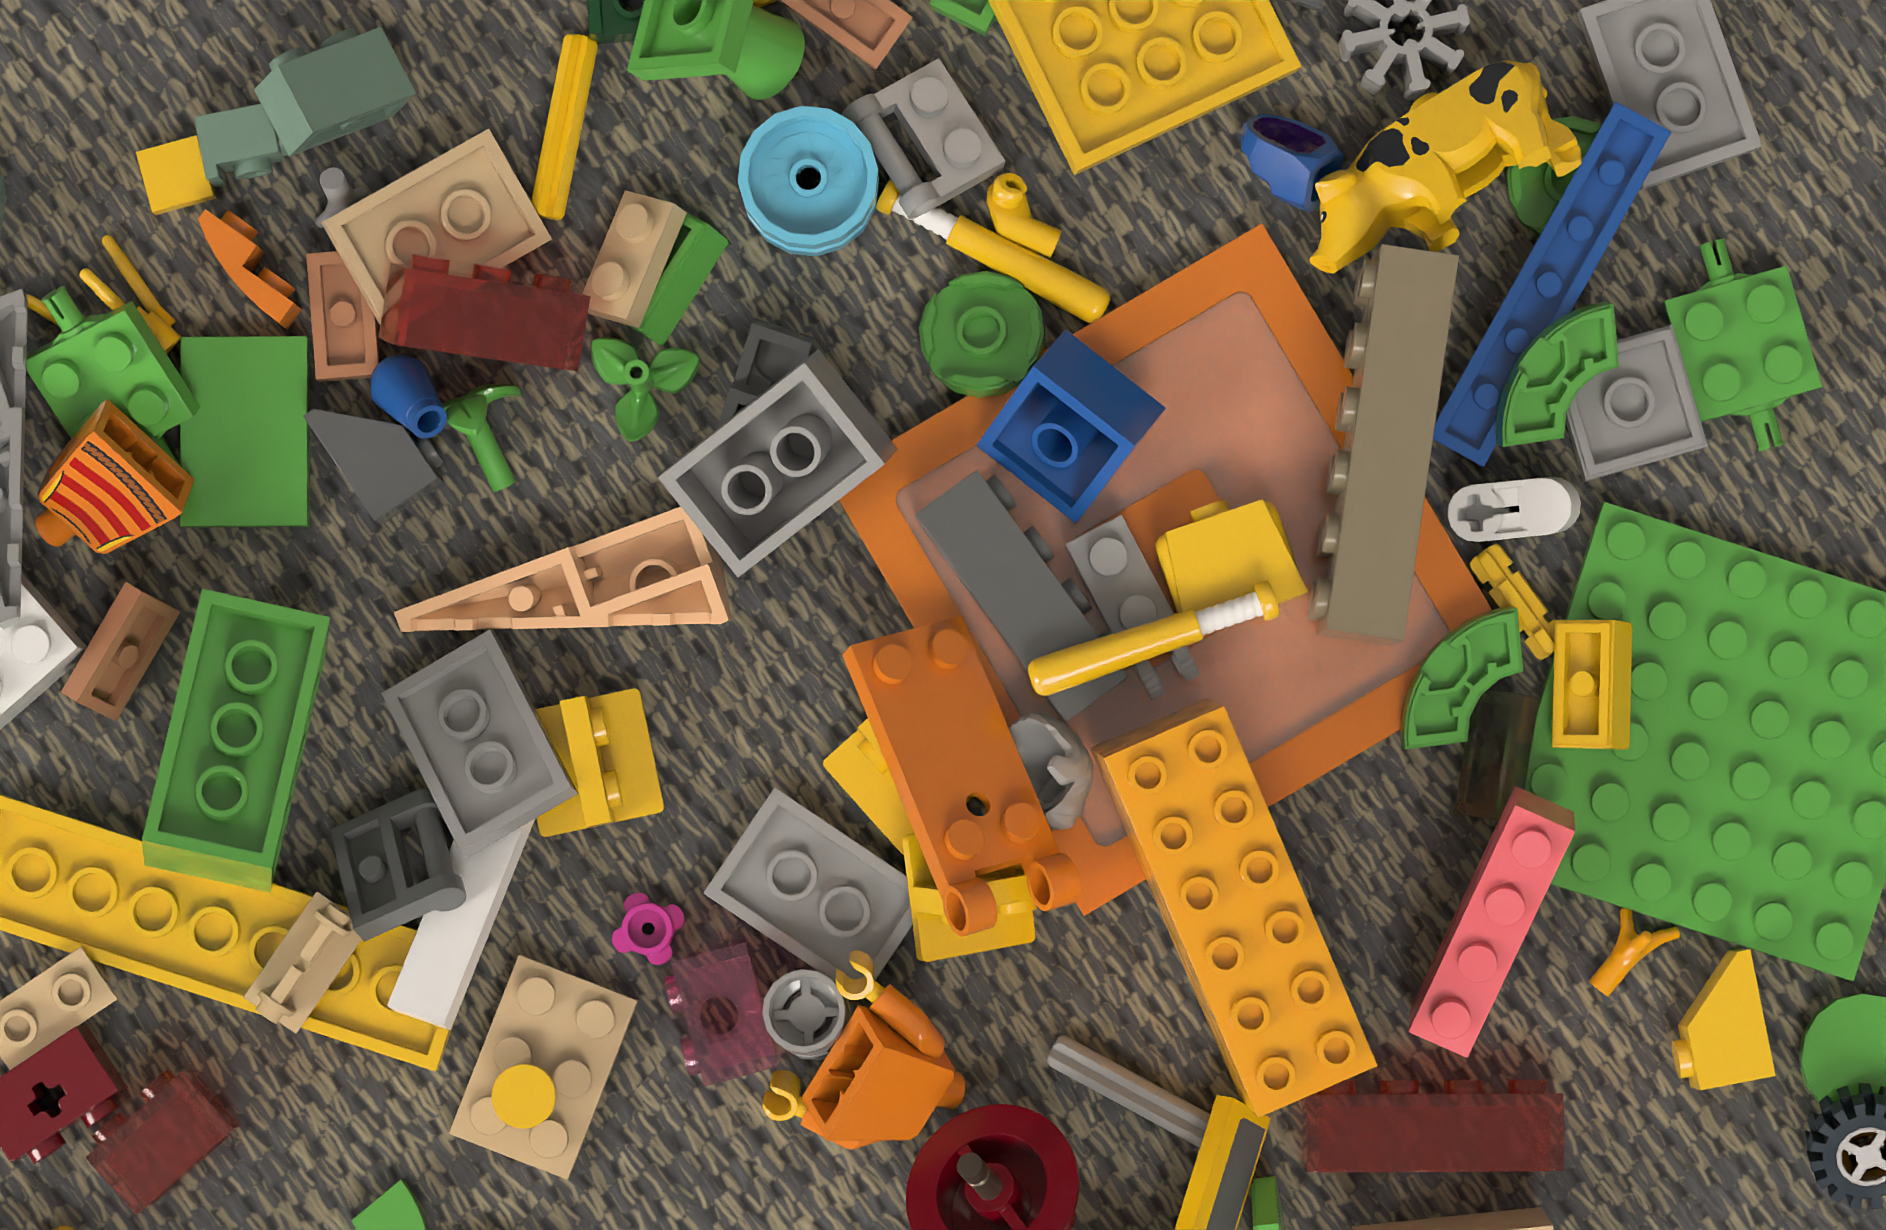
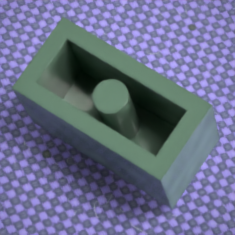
M382 27L359 35L354 28L343 30L326 39L321 44V49L308 54L305 53L303 47L291 49L269 63L271 72L254 89L289 157L393 117L416 94Z

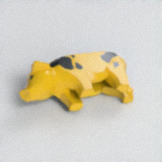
M1511 60L1493 63L1471 73L1439 94L1432 92L1421 96L1413 103L1408 113L1372 137L1347 170H1338L1320 179L1315 184L1321 201V240L1318 249L1309 259L1310 263L1321 271L1334 274L1375 248L1391 227L1404 228L1426 241L1429 251L1439 252L1455 243L1460 235L1458 228L1451 219L1453 212L1460 205L1467 202V197L1487 187L1500 175L1506 166L1518 165L1519 169L1527 166L1537 167L1543 162H1547L1553 168L1557 177L1565 176L1582 164L1581 149L1571 130L1550 118L1545 99L1547 97V90L1541 83L1537 66L1531 62L1522 63Z

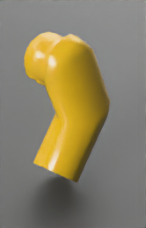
M1003 173L997 176L994 183L988 188L986 199L996 233L1043 257L1051 259L1062 230L1032 218L1025 194L1027 186L1022 177L1014 173Z

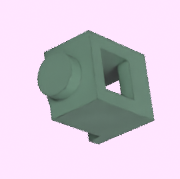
M262 104L194 117L205 176L215 188L227 185L225 175L227 172L234 171L236 179L257 178L272 173V163L287 160L286 156L288 153Z

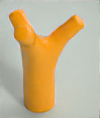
M1620 909L1621 928L1617 943L1610 956L1589 982L1609 997L1628 972L1642 958L1661 944L1678 939L1680 937L1679 929L1671 927L1653 933L1643 931L1638 935L1634 930L1632 910Z

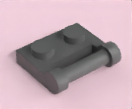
M429 788L413 791L330 829L352 927L364 942L433 910L440 912L451 911L460 907L466 901L467 895L462 877L455 874L441 823L443 816ZM413 825L417 828L429 879L415 885L401 834L402 830Z

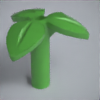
M612 337L596 338L592 340L590 347L594 368L606 383L617 385L629 384L631 390L615 404L614 409L617 427L622 436L629 442L638 441L648 435L659 419L661 412L650 391L656 388L666 393L677 394L690 384L700 364V358L694 352L683 348H667L660 350L648 367L639 359L635 346L622 339Z
M487 384L468 391L460 398L455 397L442 404L447 414L448 424L466 435L493 492L512 485L516 480L486 420L487 404L507 396L522 397L520 388L514 385Z

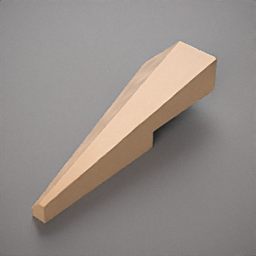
M681 506L394 612L401 632L722 624L732 620L720 555Z

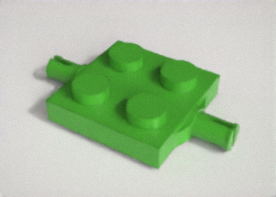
M1723 238L1713 242L1719 265L1717 264L1711 242L1699 246L1710 282H1707L1696 292L1665 300L1663 307L1668 324L1673 325L1701 423L1726 415L1749 416L1757 441L1758 452L1771 448L1764 425L1767 427L1772 448L1785 444L1774 408L1778 407L1789 397L1820 389L1822 384L1788 267L1783 266L1755 275L1734 274L1725 244L1726 240Z
M61 286L44 296L41 301L46 305L62 331L54 341L30 352L26 356V371L70 438H73L99 405L108 399L180 465L162 436L168 429L194 417L200 405L134 303L130 301L107 314L84 317L65 286Z

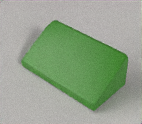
M687 213L640 328L629 327L656 344L663 346L728 245V240L709 224Z

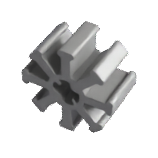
M1349 0L1343 12L1344 16H1354L1373 29L1357 33L1345 30L1338 43L1340 57L1342 61L1347 62L1352 55L1374 50L1378 51L1381 55L1373 70L1368 69L1360 81V86L1373 95H1377L1385 83L1384 75L1392 63L1400 64L1406 87L1403 98L1405 100H1413L1423 96L1431 84L1430 80L1424 78L1420 58L1442 71V77L1448 79L1464 57L1462 49L1455 51L1434 38L1450 33L1461 36L1470 23L1467 7L1464 4L1459 5L1455 11L1430 16L1426 9L1432 0H1416L1415 3L1407 2V0H1385L1387 8L1375 0ZM1404 20L1411 22L1416 27L1411 36L1419 37V42L1408 39L1403 46L1396 44L1391 39L1395 29H1388V24L1399 27Z

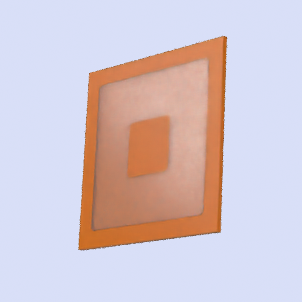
M1262 223L1073 334L1166 407L1077 523L1070 520L976 446L1019 386L1003 395L983 398L966 396L891 440L898 450L886 464L839 499L843 509L914 628L958 616L963 617L1008 728L1021 717H1028L1031 712L1046 714L1057 720H1062L1047 699L1035 692L1028 673L915 520L916 513L975 470H978L985 481L996 475L1017 504L1008 513L1022 532L1033 526L1054 555V558L1048 561L1046 565L1060 584L1071 578L1092 607L1090 611L1084 614V617L1099 636L1108 628L1066 550V543L1122 515L1172 612L1177 614L1156 553L1155 545L1157 539L1167 531L1193 523L1190 511L1225 499L1230 510L1261 499L1271 502L1278 510L1299 574L1308 593L1279 603L1280 616L1275 619L1266 621L1263 616H1256L1251 620H1245L1239 624L1235 623L1233 626L1224 627L1221 630L1205 634L1203 640L1187 645L1186 647L1200 673L1196 678L1187 682L1184 676L1178 673L1171 659V652L1163 653L1148 660L1160 675L1165 694L1152 700L1133 665L1123 668L1128 676L1127 679L1066 722L1071 731L1078 734L1082 745L1088 750L1094 765L1092 786L1085 799L1082 815L1076 818V823L1071 828L1052 831L1060 853H1064L1072 859L1079 873L1081 895L1076 904L1083 916L1146 880L1090 748L1208 698L1225 706L1267 807H1270L1399 731L1407 691L1418 667L1427 654L1442 638L1465 621L1482 613L1492 611L1427 499L1424 498L1404 641L1393 646L1316 635L1318 620L1308 619L1309 599L1313 581L1317 582L1318 578H1325L1327 557L1317 556V544L1322 518L1326 519L1327 514H1334L1336 494L1326 493L1327 474L1331 455L1335 456L1337 450L1343 451L1345 432L1335 430V419L1340 393L1345 392L1346 386L1352 387L1353 375L1349 368H1344L1343 358Z

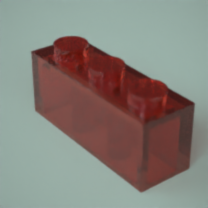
M412 254L410 265L390 263L378 338L393 345L578 372L591 296L571 290L573 279L545 273H535L533 284L510 280L511 269L474 263L472 274L449 271V259L422 254Z

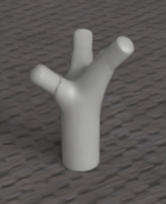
M332 167L324 170L319 179L328 203L326 209L316 217V225L323 228L321 224L323 221L364 199L367 196V190L364 187L351 190L344 173L339 168Z

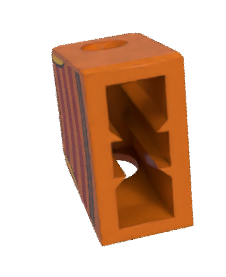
M106 399L49 466L37 493L40 502L47 509L36 517L35 525L40 536L52 546L60 547L77 535L96 553L107 554L179 516L184 509L195 479L110 400Z

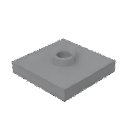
M1673 325L1617 340L1619 367L1595 375L1575 395L1566 413V425L1583 482L1708 446Z

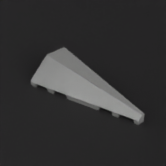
M23 289L0 296V627L2 629L11 627L21 617L28 300Z

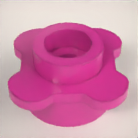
M644 893L631 894L624 902L626 915L622 926L613 932V945L621 953L634 951L647 956L649 962L654 965L664 964L672 957L673 951L670 944L675 930L681 928L684 924V914L676 905L671 904L663 907L650 902ZM647 922L652 923L654 926V932L651 935H646L642 931V926Z

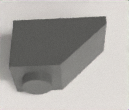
M313 409L303 416L373 520L380 525H383L444 483L435 469L445 462L429 438H419L417 436L413 438L411 433L402 425Z

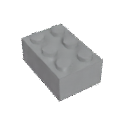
M818 349L676 460L658 479L735 575L740 577L885 465L898 448Z

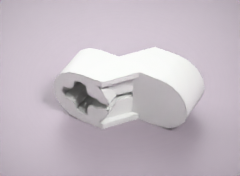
M1558 477L1474 484L1461 488L1453 495L1448 506V519L1455 533L1467 541L1481 542L1549 535L1565 531L1576 522L1580 514L1581 501L1573 485ZM1519 506V512L1510 513L1509 507Z

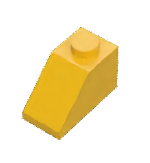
M1742 948L1728 950L1678 1024L1681 1039L1672 1041V1054L1678 1077L1680 1079L1688 1077L1690 1088L1697 1090L1776 1076L1751 950Z

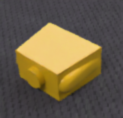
M1226 499L1190 511L1193 523L1167 531L1156 541V553L1177 613L1193 608L1194 612L1202 611L1207 607H1214L1216 604H1223L1225 601L1234 600L1240 596L1243 597L1248 593L1254 592L1253 586L1263 581H1269L1277 604L1308 593L1299 574L1278 510L1269 501L1261 499L1232 510L1229 509Z

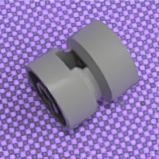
M800 969L784 974L772 984L764 998L762 1015L766 1030L777 1044L801 1059L819 1061L827 1057L853 1015L854 1007L851 1000L843 997L838 992L836 983L832 979L818 971Z

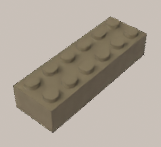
M1382 244L1372 259H1364L1363 266L1358 268L1353 305L1364 306L1361 323L1355 322L1354 329L1349 330L1344 357V368L1355 369L1352 387L1346 386L1345 392L1340 393L1335 419V430L1345 432L1343 451L1337 450L1335 456L1331 455L1326 482V493L1336 494L1334 514H1327L1326 519L1322 518L1317 544V556L1327 557L1325 578H1318L1317 582L1313 581L1308 607V619L1318 620L1316 635L1393 646L1404 641L1459 255Z

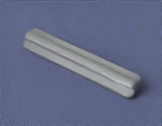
M1061 1035L1056 1039L1047 1056V1063L1050 1067L1200 1148L1210 1117L1209 1113L1067 1036Z

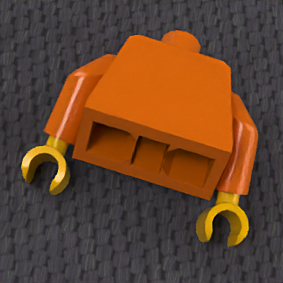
M854 950L850 952L849 962L857 971L865 976L860 979H851L844 972L836 969L835 982L838 992L849 1000L867 998L873 1004L870 1008L858 1005L802 1097H800L802 1084L797 1075L788 1070H776L772 1073L770 1081L772 1091H765L762 1102L766 1115L772 1120L784 1121L796 1115L802 1118L801 1126L819 1134L825 1140L832 1141L849 1150L878 1141L911 1140L918 1136L936 1107L957 1108L965 1094V1080L959 1072L955 1071L953 1064L945 1053V1040L940 1031L922 1009L890 983L884 988L874 980L875 965L872 958L867 953Z

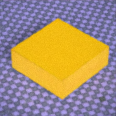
M197 135L136 152L153 214L159 215L216 199L213 185L205 176Z

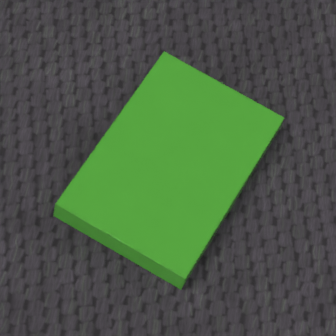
M308 336L181 337V377L200 405V408L194 417L180 423V466L195 479L184 509L180 514V526L183 528L310 527V426L303 417L310 412V338Z

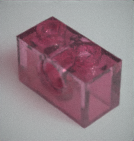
M748 941L671 962L674 975L663 977L672 1013H685L690 1036L680 1039V1044L689 1076L701 1073L703 1085L708 1086L780 1065L775 1041L765 1027L762 1015L764 1000ZM725 997L736 1006L738 1020L731 1031L716 1033L704 1024L702 1010L710 998Z

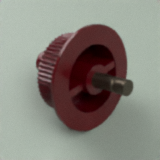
M994 1104L966 1111L941 1126L927 1140L913 1163L906 1188V1211L911 1230H1071L1075 1223V1210L1080 1190V1175L1076 1156L1067 1138L1049 1119L1031 1109L1010 1104Z

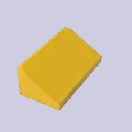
M1555 620L1553 748L1627 750L1629 748L1632 624L1630 622L1618 620Z

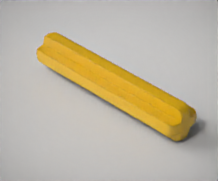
M566 34L563 39L531 203L540 218L561 220L565 215L598 49L596 41L592 40L589 36Z

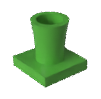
M645 0L627 71L643 81L724 74L746 96L756 100H763L778 94L794 78L803 59L805 40L802 29L795 21L754 6V0Z

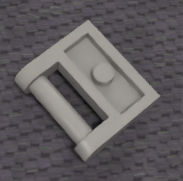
M939 58L875 94L860 97L847 106L842 113L845 118L855 123L871 143L874 154L902 197L898 202L909 219L917 218L1004 169L1005 159ZM893 112L895 113L936 177L935 180L922 182L882 118Z

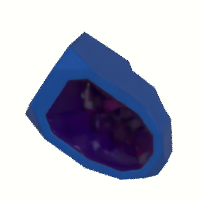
M1258 114L1247 120L1243 125L1240 137L1241 151L1248 158L1252 171L1269 185L1271 193L1280 201L1309 213L1318 209L1321 201L1315 184L1327 174L1341 170L1344 154L1331 137L1300 121L1272 114Z

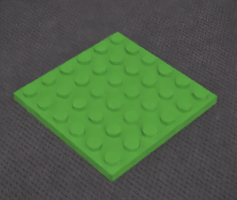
M1607 502L1601 503L1564 620H1618L1632 624L1630 745L1627 750L1552 747L1553 654L1507 802L1515 786L1574 812L1575 833L1551 881V885L1848 981H1854L1886 880V592Z

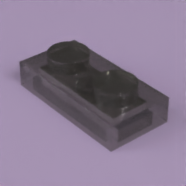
M1486 690L1480 696L1469 719L1468 740L1465 742L1454 814L1499 821L1515 786L1525 790L1540 698Z

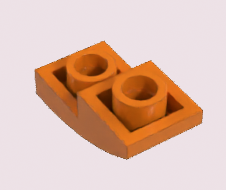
M205 209L198 218L207 242L220 264L237 286L261 310L288 330L302 309L289 300L295 288L265 267L258 276L252 273L265 254L263 250L252 242L258 231L229 210L219 219Z

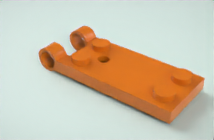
M958 616L850 645L842 656L943 901L945 916L951 929L958 936L963 937L993 928L997 922L996 901L989 885L983 879L977 878V876L1017 864L1022 865L1027 877L1031 897L1041 910L1049 911L1076 903L1081 895L1079 873L1072 859L1059 851L963 617ZM967 797H976L984 804L986 808L984 816L973 815L967 809Z

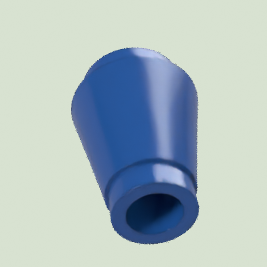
M394 355L384 359L376 366L370 380L371 397L375 405L419 438H431L440 433L446 425L447 414L443 409L425 364L416 358Z

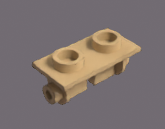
M317 891L249 988L244 998L257 1006L255 1010L275 1024L280 1022L297 1034L362 940L353 930L350 914Z
M82 946L0 1000V1057L9 1070L118 999L106 982L109 980V976L102 964L91 960Z

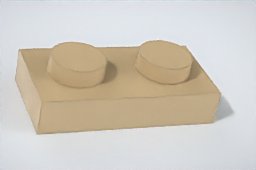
M625 190L577 306L591 315L640 328L687 212L674 203Z

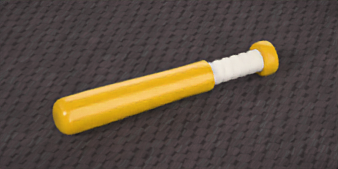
M891 179L886 184L876 204V209L879 212L890 215L893 211L905 216L908 220H913L914 223L922 225L925 229L941 235L947 240L945 244L979 261L999 274L1012 277L1027 290L1085 322L1092 323L1103 316L1110 302V294L1104 287L1000 236L963 215H960L958 218L936 207L917 218L909 219L898 202L902 196Z
M1263 581L1253 586L1254 592L1248 593L1243 597H1237L1234 600L1225 601L1223 604L1219 603L1214 605V607H1207L1202 611L1195 612L1191 608L1150 623L1035 658L1028 666V674L1032 686L1039 695H1051L1163 653L1203 640L1205 634L1221 630L1224 627L1233 626L1235 623L1239 624L1256 616H1263L1266 621L1275 619L1280 616V611L1269 581Z

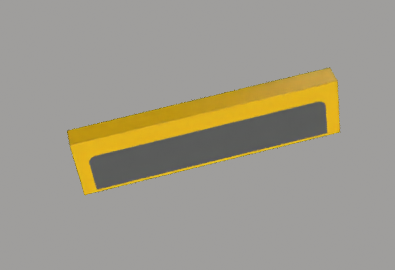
M1216 1095L1174 1230H1237L1269 1127L1270 1117L1264 1115L1257 1118L1248 1106L1239 1100Z

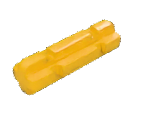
M1491 545L1469 563L1471 570L1482 585L1487 581L1493 589L1488 593L1499 608L1509 606L1517 608L1519 631L1524 630L1528 638L1524 642L1535 658L1542 660L1554 653L1555 619L1548 622L1544 616L1548 612L1545 605L1518 570L1513 574L1508 567L1513 563L1510 557L1500 545Z

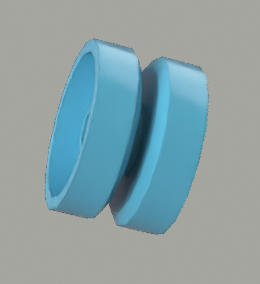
M799 106L775 113L753 131L740 156L738 185L749 221L767 242L789 254L817 257L843 249L864 232L876 210L879 176L871 143L853 121L828 108ZM803 171H816L817 180L821 179L816 188L805 190L799 187L797 183L802 182Z

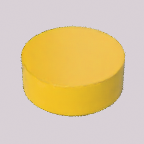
M529 1063L517 1064L503 1071L496 1079L491 1093L492 1105L497 1116L507 1125L520 1129L532 1128L544 1122L552 1114L557 1102V1088L553 1078L543 1068Z

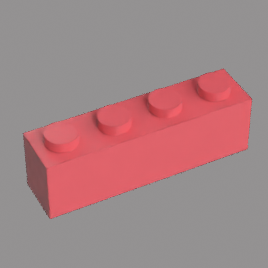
M1515 786L1410 1008L1408 1032L1468 1058L1575 833L1573 811Z

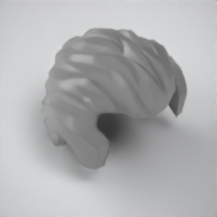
M1031 712L1028 717H1021L1019 720L1014 721L1009 730L1051 831L1068 829L1076 823V818L1082 815L1085 799L1092 786L1094 765L1088 750L1082 745L1078 734L1071 731L1065 722L1046 714Z

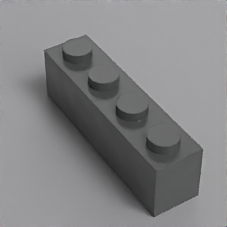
M975 470L916 513L915 520L1025 671L1028 673V666L1035 658L1110 635L1111 632L1107 629L1098 636L1084 617V614L1090 611L1092 607L1073 580L1068 578L1060 584L1046 565L1048 561L1054 558V555L1035 528L1031 526L1025 532H1022L1008 513L1017 504L996 475L985 481L978 470ZM1123 669L1044 697L1060 719L1066 723L1127 679L1128 676Z

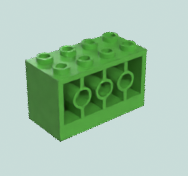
M207 589L201 590L142 837L144 866L271 893L327 652L330 617Z

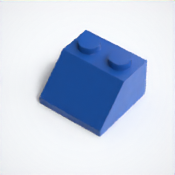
M1065 329L1032 367L976 446L1070 520L1077 523L1166 407Z

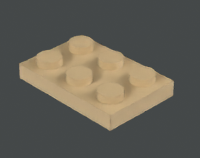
M490 129L481 132L321 223L385 334L552 240Z
M518 955L449 1134L568 1180L639 1000L524 955ZM522 1063L534 1064L546 1070L553 1078L557 1088V1102L552 1114L541 1124L527 1129L515 1128L504 1123L495 1113L491 1100L492 1088L498 1076L509 1067Z

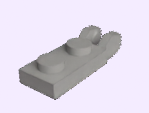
M1122 515L1065 544L1067 552L1111 634L1174 615ZM1186 646L1170 651L1172 654L1171 659L1178 673L1184 676L1187 682L1200 675ZM1148 659L1133 665L1152 700L1165 694L1162 687V679L1156 668L1151 666Z

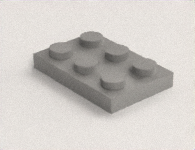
M1605 0L1584 7L1577 12L1610 109L1616 101L1671 131L1668 140L1639 190L1745 155L1762 147L1711 0Z
M490 629L381 693L460 852L468 858L578 794L498 636Z
M775 787L704 891V894L834 982L836 981V969L841 970L851 979H860L865 976L857 971L849 962L850 952L854 950L867 953L872 958L875 965L874 980H876L913 925L907 876Z

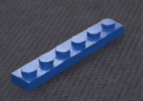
M1615 101L1586 152L1582 164L1577 168L1437 418L1433 440L1484 467L1496 446V421L1500 397L1515 362L1538 334L1547 326L1571 312L1668 140L1671 131Z

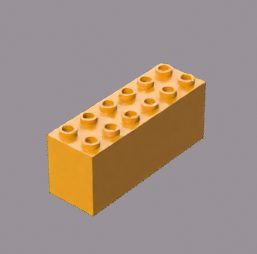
M1205 698L1090 748L1237 1093L1256 1117H1262L1378 1066L1225 706Z

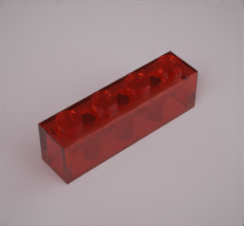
M1386 1079L1380 1080V1092H1355V1080H1344L1302 1099V1169L1306 1172L1564 1171L1563 1093L1547 1091L1546 1079H1508V1091H1483L1482 1079H1445L1444 1091H1419V1080Z

